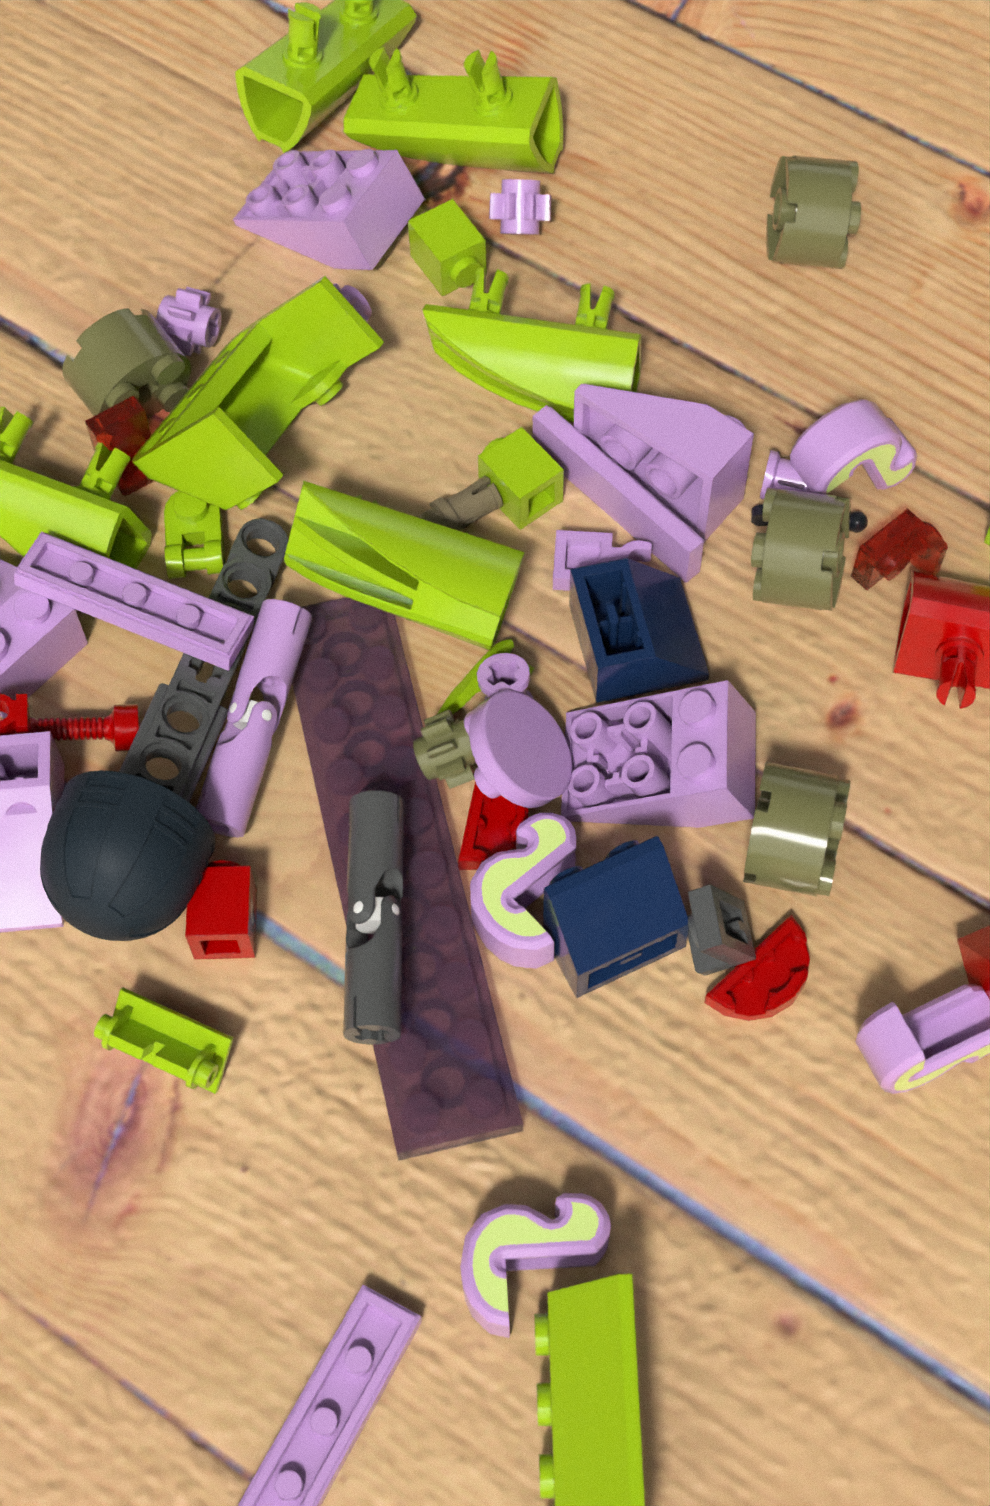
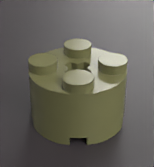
M795 155L792 157H780L775 169L770 197H775L773 215L767 214L766 250L769 260L782 264L844 268L848 254L847 234L857 233L861 218V203L859 201H852V193H854L858 181L859 166L857 161Z
M129 308L120 309L93 323L76 340L82 349L75 359L72 360L67 354L62 367L64 379L105 430L116 433L121 440H129L137 436L144 429L146 419L164 409L166 412H171L189 390L186 385L191 374L190 361L153 315L145 309H141L142 315H134Z
M767 488L762 514L763 522H768L766 533L757 532L755 534L752 547L751 566L757 568L753 586L754 601L814 610L832 611V608H835L846 557L843 556L845 538H849L851 501L849 498Z
M766 762L759 789L761 790V796L758 800L757 809H755L743 882L811 896H817V894L830 896L851 781L839 779V775Z

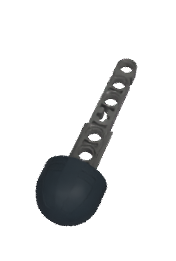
M253 519L246 522L239 530L229 552L227 563L223 565L209 596L212 600L254 616L253 630L262 602L267 599L270 588L273 587L284 560L288 537L282 527L266 519ZM258 538L266 540L272 544L276 553L270 556L257 555L247 547V541ZM233 580L247 581L256 588L257 595L252 598L238 597L229 590L227 584ZM253 630L229 671L214 665L212 675L207 679L206 683L195 679L205 661L183 653L170 684H159L119 772H85L73 777L66 784L62 797L59 799L55 811L50 817L43 838L40 877L47 898L54 909L64 920L81 932L110 941H132L151 936L176 921L186 909L198 884L200 885L203 871L207 868L209 859L215 849V835L206 818L189 802L226 719L228 710L222 707L221 704ZM176 711L188 712L198 720L199 728L186 733L177 731L169 724L167 717ZM153 758H165L176 765L179 774L169 780L157 779L148 772L146 763Z

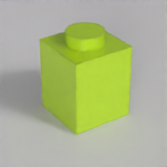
M453 199L408 220L410 256L442 297L459 288L472 285L475 281L476 269L484 267L486 274V241Z
M522 427L505 438L499 437L491 441L484 448L483 452L478 455L479 478L486 476L490 479L489 485H495L503 503V506L499 509L519 530L563 502L564 469Z

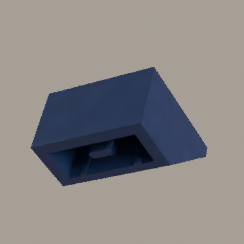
M628 558L570 569L569 607L596 703L709 680L710 674L679 577Z
M658 835L642 843H639L637 840H631L620 844L608 853L605 860L585 869L581 866L568 868L557 874L550 881L549 885L544 887L543 928L554 941V958L576 998L686 947L689 932L688 916L666 851Z

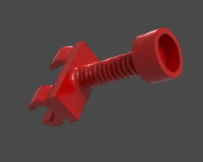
M0 693V711L7 714V717L0 721V735L50 731L53 739L55 740L56 738L57 741H60L61 738L63 741H66L67 738L69 741H72L73 738L75 741H78L79 738L81 740H85V738L87 740H91V738L93 740H97V738L102 740L104 737L105 740L113 744L115 751H129L139 729L138 704L114 705L112 713L105 716L104 719L102 717H98V719L96 717H92V719L90 717H86V719L81 717L79 720L78 717H75L73 720L72 717H69L67 720L66 717H63L61 720L60 717H57L56 720L54 718H50V720L48 718H44V720L38 718L36 720L29 713L28 694H16V700H13L9 696Z

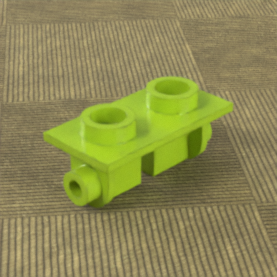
M124 987L120 989L113 1017L108 1014L102 1015L94 1030V1037L102 1040V1048L109 1051L114 1048L186 1081L185 1085L188 1088L195 1089L199 1086L214 1094L219 1090L234 1037Z

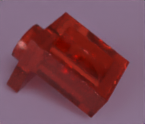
M134 395L85 421L94 452L96 444L100 442L111 453L114 448H117L131 458L117 484V489L122 495L127 496L153 482L132 462L136 453L151 436L145 410Z
M907 508L859 547L851 577L868 591L882 578L890 581L897 577L909 562L922 573L936 575L940 571L948 545L932 524L921 521Z

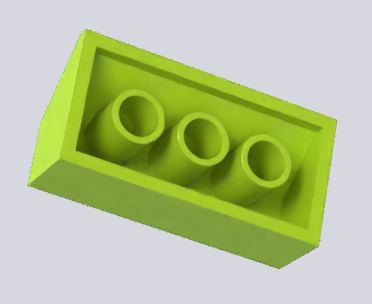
M617 1274L548 1292L547 1313L534 1314L536 1356L549 1355L550 1383H537L538 1426H551L552 1454H539L540 1499L554 1498V1506H645L632 1274Z

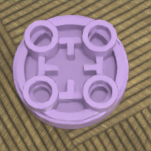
M505 690L494 694L466 714L464 726L469 735L471 750L478 766L475 770L474 778L476 785L483 794L489 798H497L502 795L510 802L519 806L537 808L551 802L565 792L572 775L570 749L560 726L539 702L524 693Z

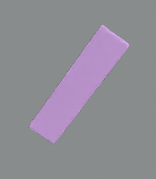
M546 405L533 415V439L564 469V476L636 540L651 543V553L685 583L700 572L704 545L702 537L553 408Z
M42 531L14 571V584L18 587L227 671L231 668L254 626V616Z
M362 1285L238 1506L322 1505L422 1323L420 1315Z

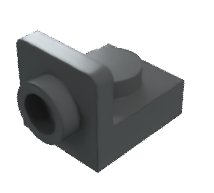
M711 884L688 892L692 914L688 916V939L695 971L707 976L755 960L756 955L744 901Z

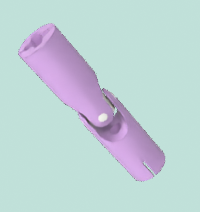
M266 599L262 602L228 709V721L225 730L221 733L216 744L196 809L206 818L216 834L236 838L244 837L272 746V735L279 725L310 628L312 615L304 608L300 609V606L287 601ZM255 686L262 692L264 701L249 700Z

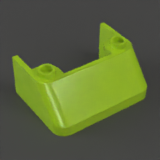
M323 276L238 333L221 350L136 453L132 462L148 479L224 510H228L235 505L240 510H243L253 503L263 490L276 484L282 478L283 474L266 455L301 409L314 401L319 406H322L332 399L343 386L339 378L346 368L378 350L384 341L328 278Z

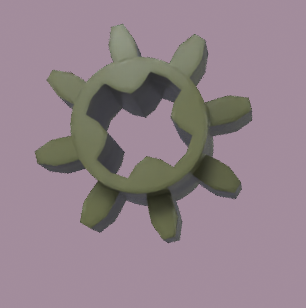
M451 710L425 719V727L421 728L423 736L413 741L414 753L425 777L430 781L437 778L440 781L445 779L449 789L474 780V771L478 766L471 750L470 739L464 726V720H454Z

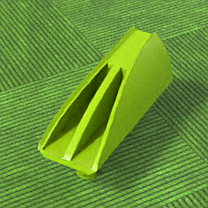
M333 0L321 10L314 4L305 2L295 3V12L288 9V34L235 71L241 107L258 142L263 139L280 147L283 153H285L356 92L363 75H374L369 64L371 55L384 47L390 58L395 48L399 47L413 27L417 15L409 3L402 0Z
M383 47L375 51L369 59L371 70L375 75H363L344 116L343 133L350 139L378 150H397L400 156L422 161L473 168L554 174L555 163L560 151H563V115L557 77L501 76L496 54L492 50L486 63L479 50L472 52L466 57L464 68L468 76L407 75L400 50L395 48L390 59Z
M484 267L478 268L475 271V281L469 310L425 304L422 309L433 349L439 357L460 374L484 389L523 407L538 412L547 405L553 408L565 420L574 422V394L581 383L637 393L642 366L641 334L607 329L611 304L615 296L614 290L608 286H603L595 309H591V283L581 286L575 325L500 314L509 276L497 269L490 290L486 293L487 279Z
M1 406L0 537L24 557L42 531L137 569L151 545L152 532L129 507L111 501V496L131 458L117 448H114L111 453L103 443L98 442L79 486H70L13 465L16 454L19 452L29 429L32 428L33 421L19 412H16L13 416L6 407Z
M303 481L284 556V562L288 567L303 577L338 594L491 651L502 626L525 552L485 540L482 537L470 535L468 532L464 533L381 506L376 500L373 503L362 500V495L353 497Z

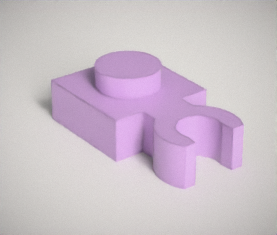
M556 530L553 590L570 591V569L625 558L634 561L651 562L652 544L647 541L635 540L626 543L622 547H612L613 533Z

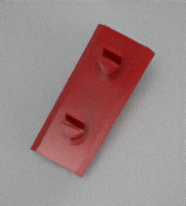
M912 571L903 604L892 673L939 681L936 697L944 706L951 687H956L960 709L973 704L976 699L975 687L990 689V586Z

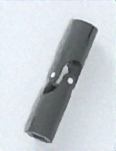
M386 791L361 792L352 796L349 800L348 911L345 947L343 1035L349 1041L368 1045L386 1044L388 1041L393 1042L401 1037V900L403 895L404 801L400 796ZM368 934H374L373 938L368 941Z

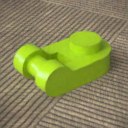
M175 492L166 502L164 509L166 544L164 551L168 578H183L187 576V571L207 569L208 575L220 574L225 564L223 521L220 508L183 492ZM204 544L202 548L185 549V546Z

